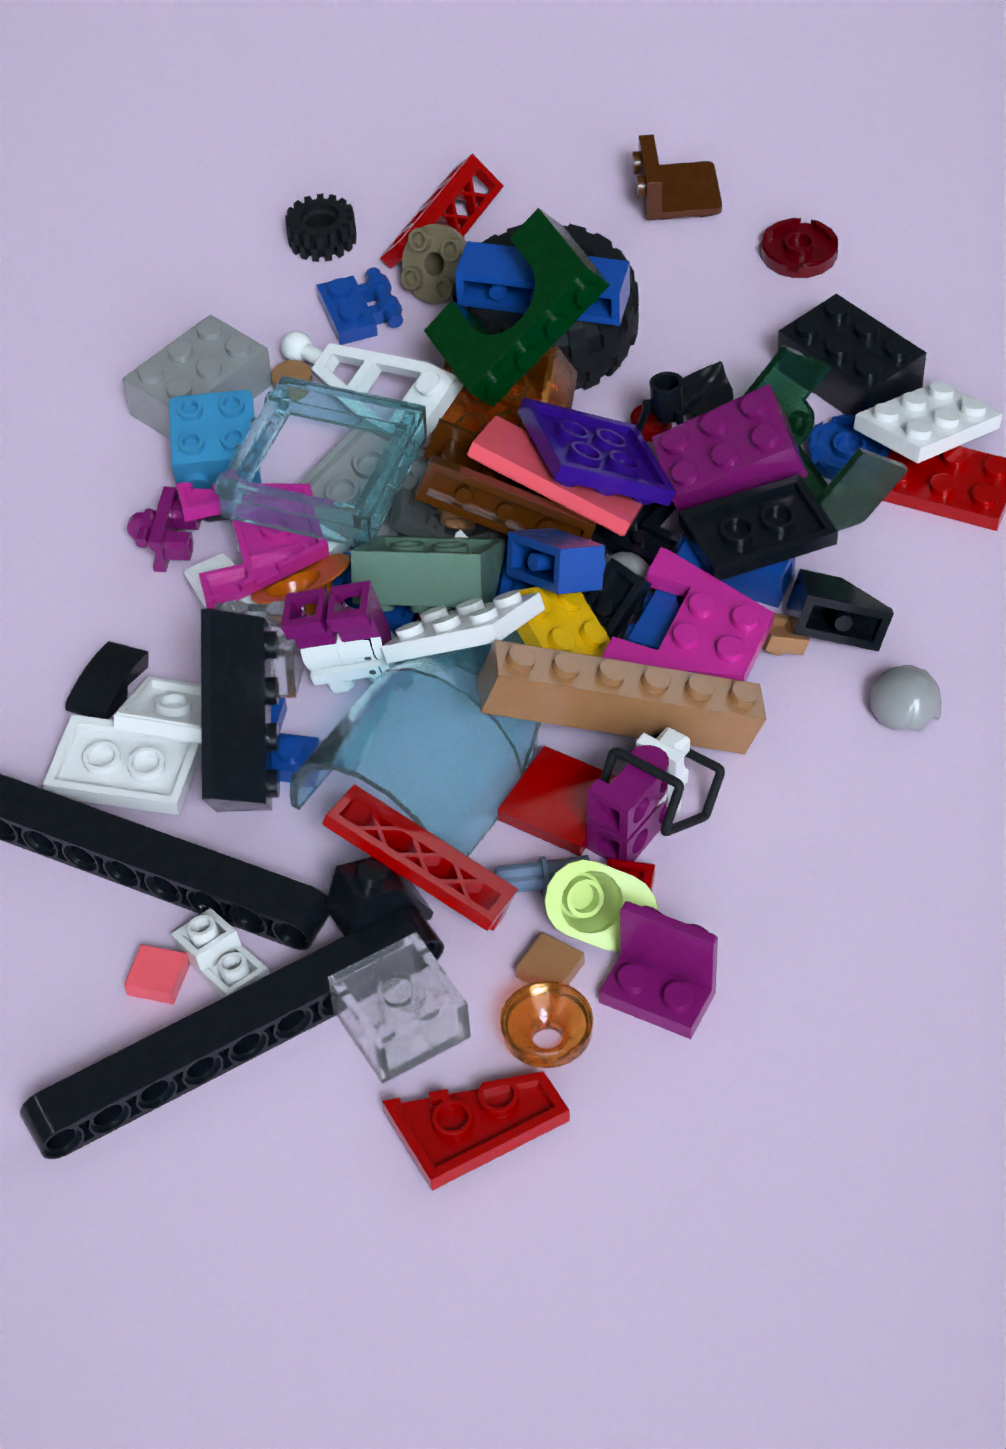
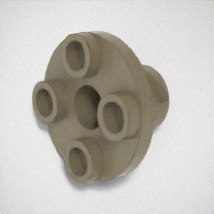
M429 224L413 229L408 236V241L402 255L401 283L404 288L410 290L421 301L429 304H445L451 302V300L453 301V284H456L455 271L467 243L464 237L456 229L444 224Z

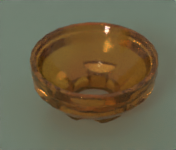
M554 981L534 982L515 991L504 1004L500 1017L501 1034L507 1049L515 1058L523 1063L540 1068L560 1067L578 1058L586 1050L591 1040L594 1025L593 1013L588 1000L575 988ZM551 1029L560 1033L563 1039L556 1047L545 1049L537 1046L533 1041V1037L539 1031Z

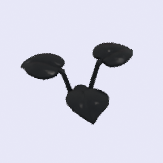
M719 361L684 378L670 371L655 374L649 382L650 399L642 401L643 410L636 427L642 434L650 413L661 423L676 422L679 425L684 423L683 416L688 413L693 417H697L734 400L733 389L726 376L723 363Z

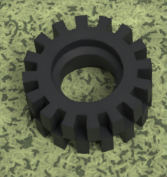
M317 194V199L312 200L309 195L304 197L305 203L297 200L293 203L294 208H288L285 221L289 247L292 248V252L295 255L300 253L302 259L307 260L309 256H312L313 262H319L320 257H325L326 261H331L332 255L335 254L340 258L344 256V250L350 252L353 249L352 244H356L357 234L353 207L351 204H347L344 198H340L337 201L336 195L330 194L328 199H324L323 194Z

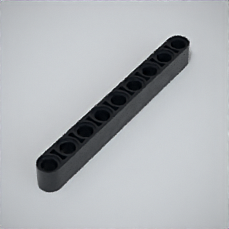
M0 774V840L198 914H202L211 908L233 927L300 951L311 947L330 916L325 909L328 897L310 885Z
M405 906L37 1092L23 1104L20 1116L44 1158L58 1159L427 969L440 958L444 951V944L417 907Z

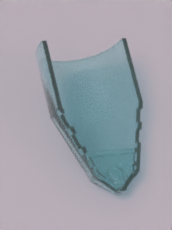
M517 630L501 640L525 645ZM493 643L401 661L386 669L368 685L291 775L290 784L291 806L300 810L334 770L358 778L385 794L409 815L416 824L469 857L498 820L497 809L528 769L532 752H535L538 743V733L542 722L480 712L477 676Z

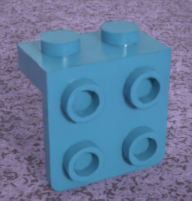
M238 390L176 396L169 401L171 465L176 484L192 482L193 489H213V483H229L231 489H247L254 487L255 483H262L256 447L254 400L250 391Z

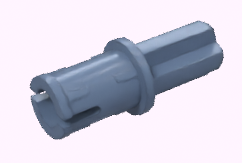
M588 855L557 860H546L545 856H541L538 858V862L498 866L495 868L494 874L518 889L516 893L541 890L542 894L545 895L547 885L555 872L567 863L582 859L590 861Z

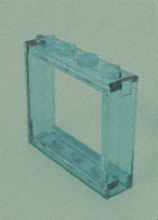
M282 376L274 390L267 393L259 416L251 420L248 434L243 443L235 447L225 473L221 472L216 480L215 494H219L221 516L353 547H358L374 539L392 507L393 496L401 489L427 439L426 406ZM289 415L391 436L355 505L251 482Z

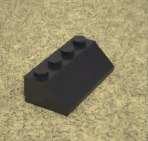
M201 609L202 800L216 812L272 810V798H279L280 796L279 770H272V751H279L280 745L278 723H271V705L279 704L278 677H271V659H278L279 654L277 631H270V626L264 617L215 609Z

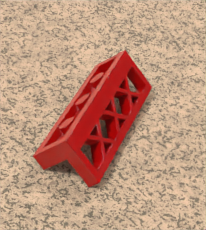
M472 153L448 174L382 254L380 259L390 269L402 260L403 251L410 232L415 228L436 224V221L448 223L450 227L456 229L464 237L504 187L503 184ZM474 175L489 189L486 194L475 193L472 180ZM454 199L466 201L469 216L457 215Z
M355 784L331 808L322 822V825L486 931L489 929L494 931L518 891L516 887Z

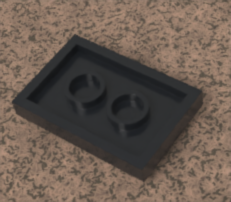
M800 474L679 511L678 524L708 573L720 581L836 545L838 540L837 529Z

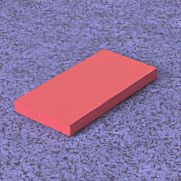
M497 415L475 438L467 453L469 458L620 536H625L644 504L636 502L631 497L619 494L605 496L596 492L593 488L580 485L566 487L559 484L552 478V474L539 454L530 434Z

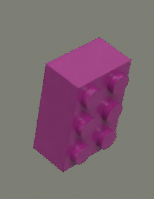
M770 384L651 437L660 466L676 490L672 502L678 511L800 474L802 478L808 476L786 413Z

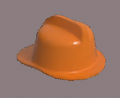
M340 553L323 558L251 594L252 601L257 604H266L277 628L284 633L281 629L286 594L326 588L330 595L331 581L347 569L351 562L350 557L347 554ZM308 603L303 605L301 609L307 614L315 615L317 604Z

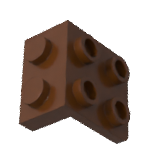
M654 134L639 135V151L632 152L633 174L636 175L637 198H643L647 220H667L691 216L705 217L722 212V199L713 162L701 161L659 165Z

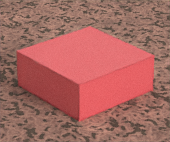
M141 944L124 984L127 995L174 1005L190 966L188 953Z

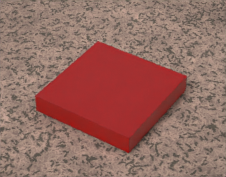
M544 745L497 809L498 820L581 856L587 847V821L589 820L587 818V790L598 778L600 779L603 770ZM611 774L608 784L616 777L615 775Z

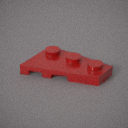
M544 1071L482 1082L479 1089L449 1094L448 1089L428 1092L429 1098L403 1103H401V1098L382 1101L383 1112L432 1191L570 1121L569 1108Z

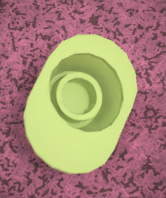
M583 859L567 863L555 872L547 885L544 899L546 914L556 929L591 945L621 952L620 909L624 902L629 901L639 906H650L658 910L655 896L647 884L633 875L596 861Z

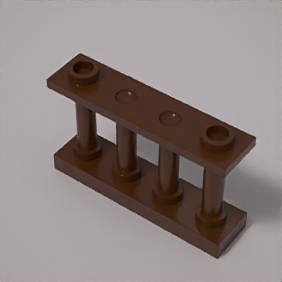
M439 418L423 455V458L429 460L417 487L414 499L508 535V531L555 528L590 540L596 528L595 522L469 458L467 455L469 448L479 434Z

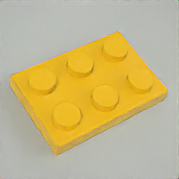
M539 587L519 590L521 596L540 592L545 607L544 611L517 629L525 645L602 657L610 639L586 602L582 592L556 594Z

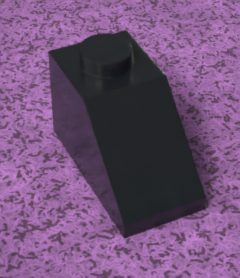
M804 569L799 570L786 605L794 634L878 652L894 615L890 607L844 578Z
M373 857L336 866L325 909L344 936L405 906L417 907L426 920L432 919L434 913L412 882Z

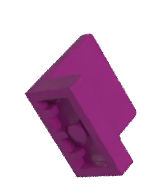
M625 901L620 909L621 954L599 991V1003L691 1039L716 994L718 937L700 925L686 924L663 915L653 907L639 906Z

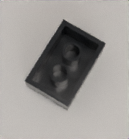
M836 293L779 330L777 368L843 414L856 415L877 404L922 388L927 352Z

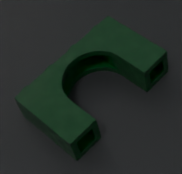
M537 208L509 238L531 266L535 278L533 298L522 318L508 330L490 335L474 314L451 300L424 329L426 335L467 391L492 407L508 394L510 389L610 286L609 282L566 229L540 208Z

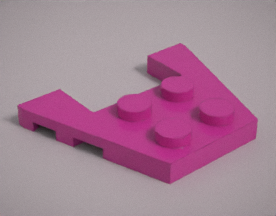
M192 482L176 484L185 522L225 513L230 514L243 564L199 573L207 609L220 610L330 556L328 542L310 484L255 483L254 489H231L229 483H213V489H193Z
M660 547L646 574V580L652 583L651 588L685 598L659 649L656 650L612 636L602 657L746 681L773 626L774 612L670 550Z

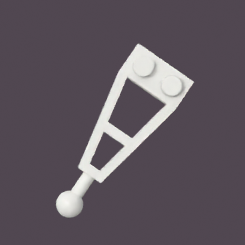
M292 331L286 334L281 342V352L287 360L308 361L314 364L311 370L364 417L366 416L420 447L423 446L436 427L439 418L443 417L464 386L456 375L428 362L329 343L323 351L314 347L310 337L301 331ZM340 362L360 366L348 385L333 374ZM382 371L417 378L389 419L363 399Z

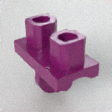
M164 486L157 511L148 508L144 512L133 514L129 518L127 531L136 540L137 546L141 548L149 546L156 555L153 563L154 572H167L170 560L191 561L194 545L192 532L178 531V529L199 530L202 519L185 522L176 487Z

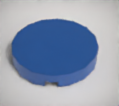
M839 415L832 417V422L823 425L822 421L813 428L808 436L807 459L812 468L824 478L839 483H860L872 480L880 474L891 449L854 430L856 415Z

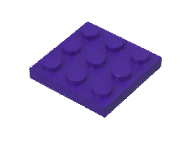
M524 397L518 409V414L552 474V478L556 482L566 487L580 485L593 488L596 492L605 496L619 494L631 497L636 502L644 505H650L652 502L666 506L670 505L676 490L636 425Z

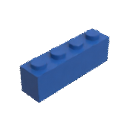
M467 241L455 271L457 304L460 306L525 314L533 298L535 278L531 266L519 250L512 246ZM588 256L609 282L610 286L576 321L620 326L630 295V261Z

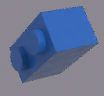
M555 528L508 531L507 576L556 594L602 590L603 573L606 567L605 545Z

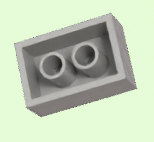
M211 314L122 378L130 415L170 439L169 401L173 397L248 390L252 393L254 399L272 386L268 348Z

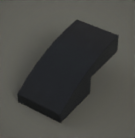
M108 641L81 673L65 702V710L88 717L109 719L127 700L128 685L148 668L149 651Z

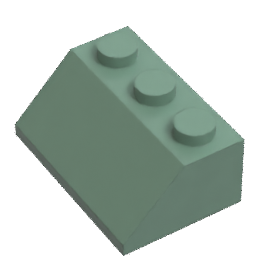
M379 535L350 551L352 583L370 580L383 612L394 610L395 605L410 606V611L413 613H422L442 605L453 607V610H456L457 605L475 598H482L483 603H489L493 601L496 595L506 549V539ZM352 597V604H360L361 597Z

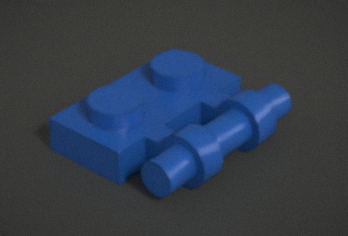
M376 267L366 271L367 282L358 285L353 275L316 285L319 301L340 345L378 336V324L388 322L390 327L397 328L403 323L401 315L402 306L398 298L391 295L392 286L387 276L381 274L380 270ZM373 301L378 302L376 305L368 306L367 304Z

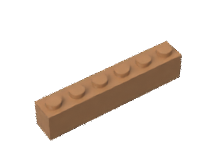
M500 640L494 641L477 676L481 713L638 738L643 733L650 736L661 734L666 727H669L687 736L690 739V746L740 754L747 752L767 719L759 683Z

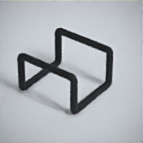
M655 734L652 737L657 738L660 734ZM615 747L607 755L600 779L609 783L616 759L619 758L673 786L674 790L661 825V834L663 836H670L709 819L725 776V769L720 763L690 749L685 757L715 771V775L702 812L674 824L672 823L684 791V784L679 778L621 748Z

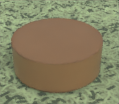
M288 360L281 362L271 372L273 389L282 397L297 398L303 396L313 386L311 368L302 361Z

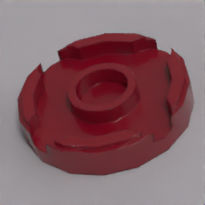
M789 218L778 221L766 229L761 241V259L767 268L779 275L791 278H809L823 274L833 267L838 258V237L830 227L817 220L811 219V224L801 223V218Z

